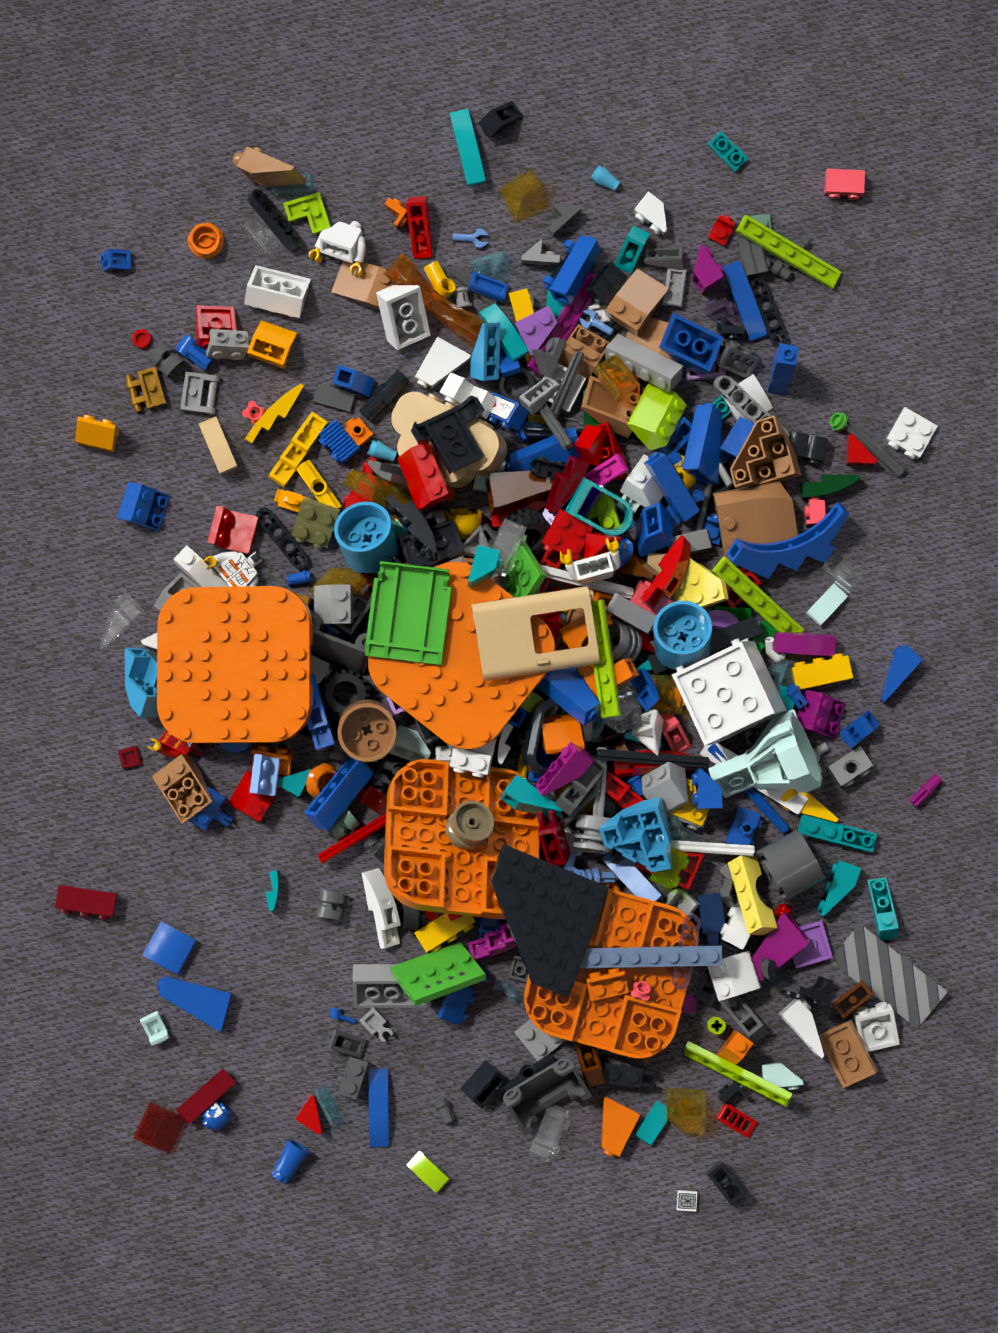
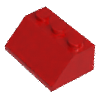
M431 442L411 447L397 458L416 508L419 511L454 497L437 452Z

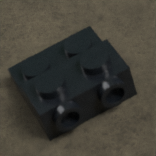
M388 752L383 757L373 777L372 783L375 784L374 787L380 791L388 790L398 770L412 761Z

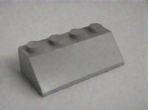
M353 964L354 1008H431V1001L418 1006L412 1003L391 974L390 967L398 964Z

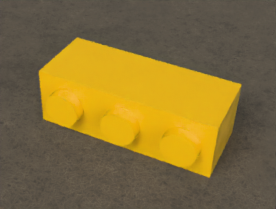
M840 653L831 656L832 659L824 660V657L813 659L811 664H806L805 661L794 663V667L790 669L793 683L796 686L799 685V690L852 679L853 675L848 655L843 656Z
M445 913L414 934L426 953L428 951L435 952L442 948L440 946L442 942L447 941L450 943L458 938L456 934L461 930L465 933L474 927L473 923L476 922L473 916L464 915L450 921L448 913Z

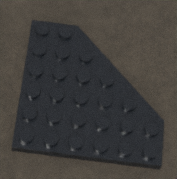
M502 845L489 883L496 894L497 902L502 914L506 918L507 926L513 940L516 942L522 962L526 966L529 979L536 986L569 998L610 887L510 846Z

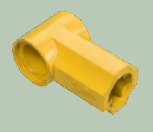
M435 261L426 265L424 271L434 288L432 290L434 299L444 302L455 291L456 286L451 279L446 277L440 263Z

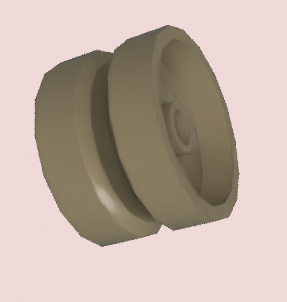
M475 800L465 801L459 804L447 819L445 826L446 835L457 848L473 850L479 847L493 831L494 818L489 808L483 803Z

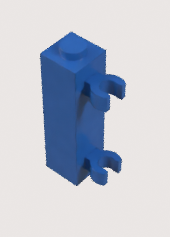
M580 235L576 243L566 240L563 247L567 248L565 252L570 254L555 279L547 275L544 277L542 282L546 284L545 289L550 290L554 300L570 305L601 252L598 241L591 236Z
M674 451L668 456L655 452L648 457L644 465L676 517L685 522L700 511L696 502L706 496L699 489L689 494L672 466L683 459L679 452L676 453Z

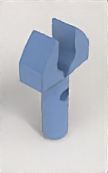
M476 228V232L472 235L454 233L452 240L472 242L475 248L481 249L488 242H480L476 238L479 236L488 237L489 235L483 229Z
M594 310L583 311L590 315L593 320L586 322L580 318L583 327L589 330L590 327L594 326L608 335L613 334V328L597 319V312Z

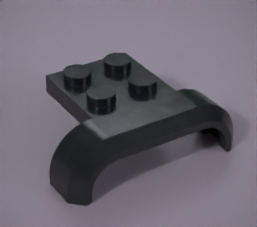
M471 395L456 407L422 423L417 424V422H414L411 433L418 445L431 442L448 473L452 474L484 457L466 424L480 416L485 409L478 397Z
M551 698L542 699L534 705L531 714L526 715L519 728L514 726L516 728L515 734L510 741L512 752L523 753V762L530 772L544 776L548 771V768L542 767L536 760L544 713L550 707H560Z
M762 958L761 974L767 983L786 989L785 994L819 1005H822L823 1002L831 1004L833 996L826 994L830 991L833 980L819 976L814 985L805 988L780 980L775 974L776 962Z

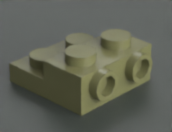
M304 497L291 536L301 543L311 542L318 549L328 548L340 509Z

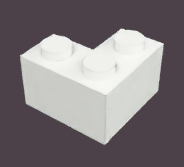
M451 372L439 392L446 397L444 399L446 402L455 406L464 402L471 395L478 397L485 409L480 417L487 419L497 400L488 391L472 385L465 378Z

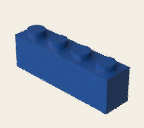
M349 756L304 814L316 828L328 831L334 826L340 815L346 811L352 800L358 796L364 785L369 782L374 774L364 761H359Z

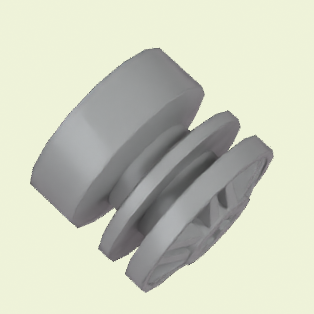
M611 619L613 624L608 626L613 662L617 663L626 658H631L634 661L642 647L640 632L632 626Z
M578 814L576 828L584 830V834H575L574 838L583 839L582 843L574 842L573 847L587 853H613V848L611 850L604 846L599 827L611 818Z

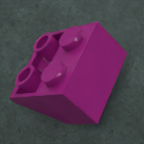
M703 244L699 247L692 275V281L701 295L719 285L724 277L723 268L719 263H715L712 251L709 247L705 248Z
M805 690L804 697L808 703L805 706L802 704V708L799 709L797 716L805 731L835 739L844 712L845 702L823 693Z

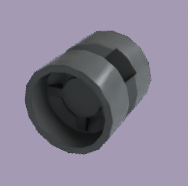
M165 341L150 354L149 359L155 366H160V371L169 378L175 373L173 369L175 367L179 369L185 360L178 353H173L174 349Z
M321 889L319 900L322 903L318 905L316 916L341 920L342 909L340 905L344 904L345 893Z

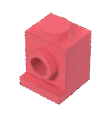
M819 497L808 498V506H804L805 517H808V520L805 521V526L816 525L825 517V500H820Z

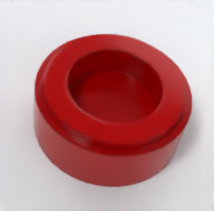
M139 329L134 332L132 342L139 349L147 348L151 344V335L148 331Z

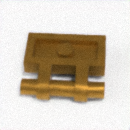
M156 367L138 371L139 379L137 380L133 379L132 374L125 376L126 390H129L130 404L134 407L135 413L142 411L141 404L146 402L148 409L166 404ZM141 386L143 396L138 397L136 387Z

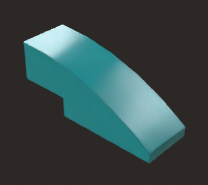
M495 303L479 312L482 324L501 322L500 348L513 362L529 353L528 348L512 323Z

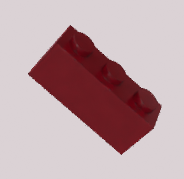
M58 885L55 908L60 909V913L71 914L72 910L79 911L80 916L90 917L92 913L98 914L100 919L109 920L110 916L114 917L118 893Z

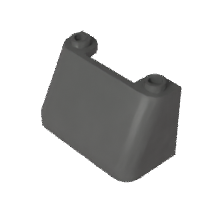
M310 611L313 622L311 655L356 673L366 672L368 670L369 657L365 656L367 633L359 635L355 645L321 632V618L318 614Z
M563 1058L508 1090L503 1096V1101L524 1136L533 1132L531 1125L533 1121H538L535 1115L567 1095H569L571 1100L575 1099L574 1096H579L583 1101L592 1097L572 1061L568 1058Z

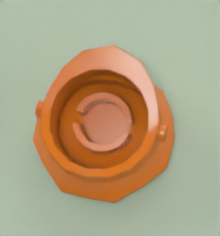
M210 222L195 225L187 238L190 250L196 257L203 259L215 257L221 252L224 244L223 232Z
M322 763L309 771L306 780V790L314 799L336 774V767Z

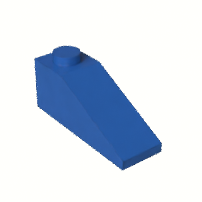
M907 644L902 647L899 645L892 652L894 656L890 661L880 697L882 703L889 698L923 660Z

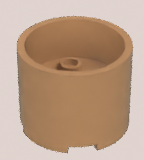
M372 699L360 700L349 705L342 713L338 725V739L342 749L350 757L364 762L375 761L384 757L392 749L396 740V722L390 709L383 703ZM370 725L372 732L365 734L362 727Z

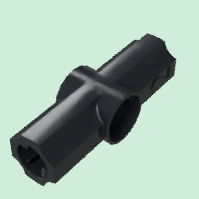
M397 369L384 384L382 383L371 395L372 397L359 409V412L371 423L384 408L388 407L391 400L394 401L396 399V395L410 380Z
M549 1053L535 1064L523 1066L519 1071V1075L502 1086L503 1090L506 1093L511 1088L556 1061Z

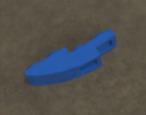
M315 674L311 675L313 705L307 725L317 751L336 744L325 712L326 709Z

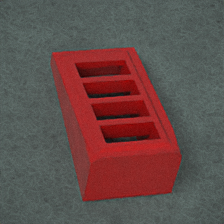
M727 1102L723 1103L715 1119L746 1138H749L758 1123ZM727 1110H732L727 1119H723ZM734 1113H737L738 1115L736 1119L734 1120L733 1124H731V1118L733 1117ZM742 1116L744 1120L738 1128L736 1125ZM747 1121H750L751 1123L749 1127L747 1128L746 1132H744L742 1129L744 1128Z

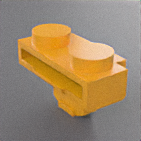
M277 489L274 502L278 503L280 508L299 513L301 502L305 496Z

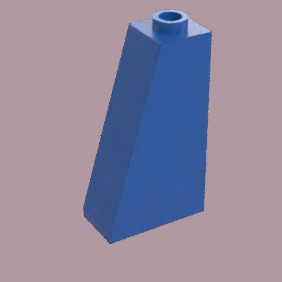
M779 344L773 354L767 392L787 394L796 367L799 346Z
M712 403L696 405L682 467L685 472L693 475L697 481L703 484H717L719 476L722 412Z
M575 427L565 430L574 445L578 438ZM555 435L509 454L510 462H507L508 472L530 471L532 466L530 462L537 457H545L548 461L552 462L562 461L566 464L569 455L580 457L574 446L568 450L563 449Z
M575 667L549 671L537 686L538 689L583 726L598 718L600 703Z
M163 976V979H159L157 990H160L159 995L217 1031L223 1030L232 993L169 976Z

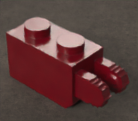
M555 810L549 811L550 821H546L543 812H537L540 826L538 837L546 862L556 866L566 864L571 851L561 819L557 818Z

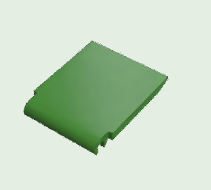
M380 561L378 578H374L365 656L442 665L452 587H448L450 569Z

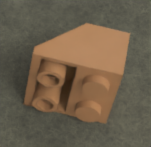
M578 324L565 343L558 363L568 367L575 351L584 353V358L577 373L587 377L586 380H589V377L592 376L602 360L606 346L610 342Z

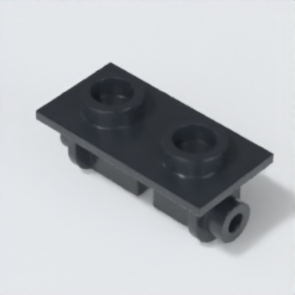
M537 457L530 462V465H532L530 473L533 476L547 479L548 472H550V480H554L556 472L564 473L566 463L562 461L552 462L548 461L545 457Z

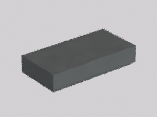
M318 384L313 402L350 413L355 393Z

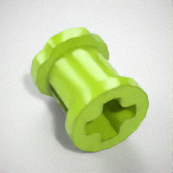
M712 1017L707 1022V1027L711 1033L718 1035L725 1030L726 1024L720 1017ZM715 1020L721 1024V1027H718V1031L711 1027L712 1024H715Z

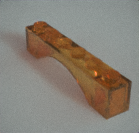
M404 254L398 255L383 274L396 285L420 286L425 309L468 345L473 346L477 341L481 326L485 322L476 314L468 312L445 299L425 280L416 264Z

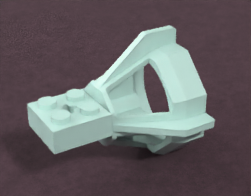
M790 710L773 717L755 744L749 750L747 749L745 754L735 756L728 761L717 763L709 768L711 778L722 788V794L725 798L757 786L760 790L795 789L797 792L806 793L819 788L822 782L821 767L818 765L815 752L802 724L798 720L795 710Z

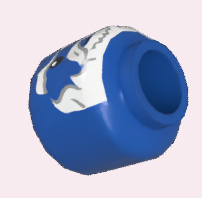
M223 1102L212 1103L202 1113L204 1117L202 1122L208 1130L212 1128L218 1131L231 1120V1112Z

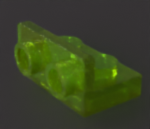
M671 847L672 868L652 872L649 880L670 890L672 887L676 888L681 879L678 876L681 869L685 870L689 859H687L688 854Z

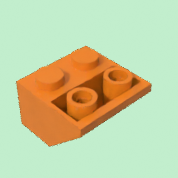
M567 713L543 717L539 740L546 754H559L570 742L585 749L580 722Z

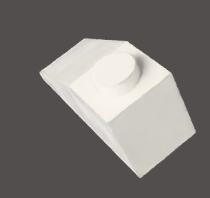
M187 545L174 558V563L200 587H229L212 569L207 570L208 564L206 562L203 563V559Z

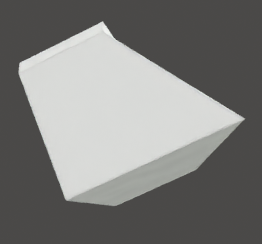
M651 710L634 717L631 735L635 736L658 756L664 720L657 710Z

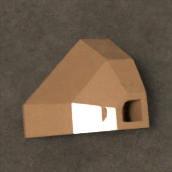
M775 415L756 421L732 464L730 471L735 488L750 487L776 481L783 482L801 476L797 457L790 439Z

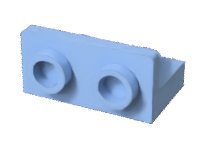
M255 754L250 793L276 795L280 758Z

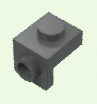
M724 879V884L720 889L721 898H723L728 907H740L733 880Z

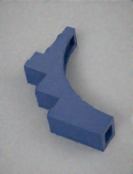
M837 502L822 520L800 535L780 542L764 544L746 542L736 538L726 555L733 564L768 579L775 572L778 564L797 571L800 565L804 563L806 556L825 563L835 548L831 541L837 536V532L847 521L850 513L842 504Z

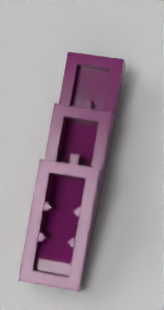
M508 924L501 925L499 930L484 934V938L468 942L470 954L476 962L517 946L509 931Z

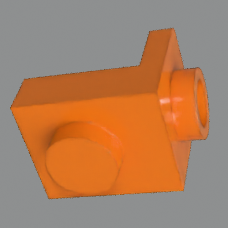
M388 198L384 203L385 208L398 216L394 222V228L403 227L408 220L407 210L403 208V204L399 200Z

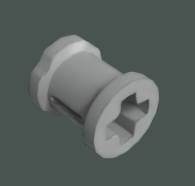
M468 287L457 288L453 292L457 303L455 306L456 310L472 307V303L469 300Z

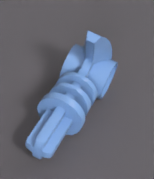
M576 851L571 853L567 863L562 866V868L600 884H612L615 882V874L613 872H599L597 868H593L591 871L589 869L583 871L582 869L577 870L574 868Z

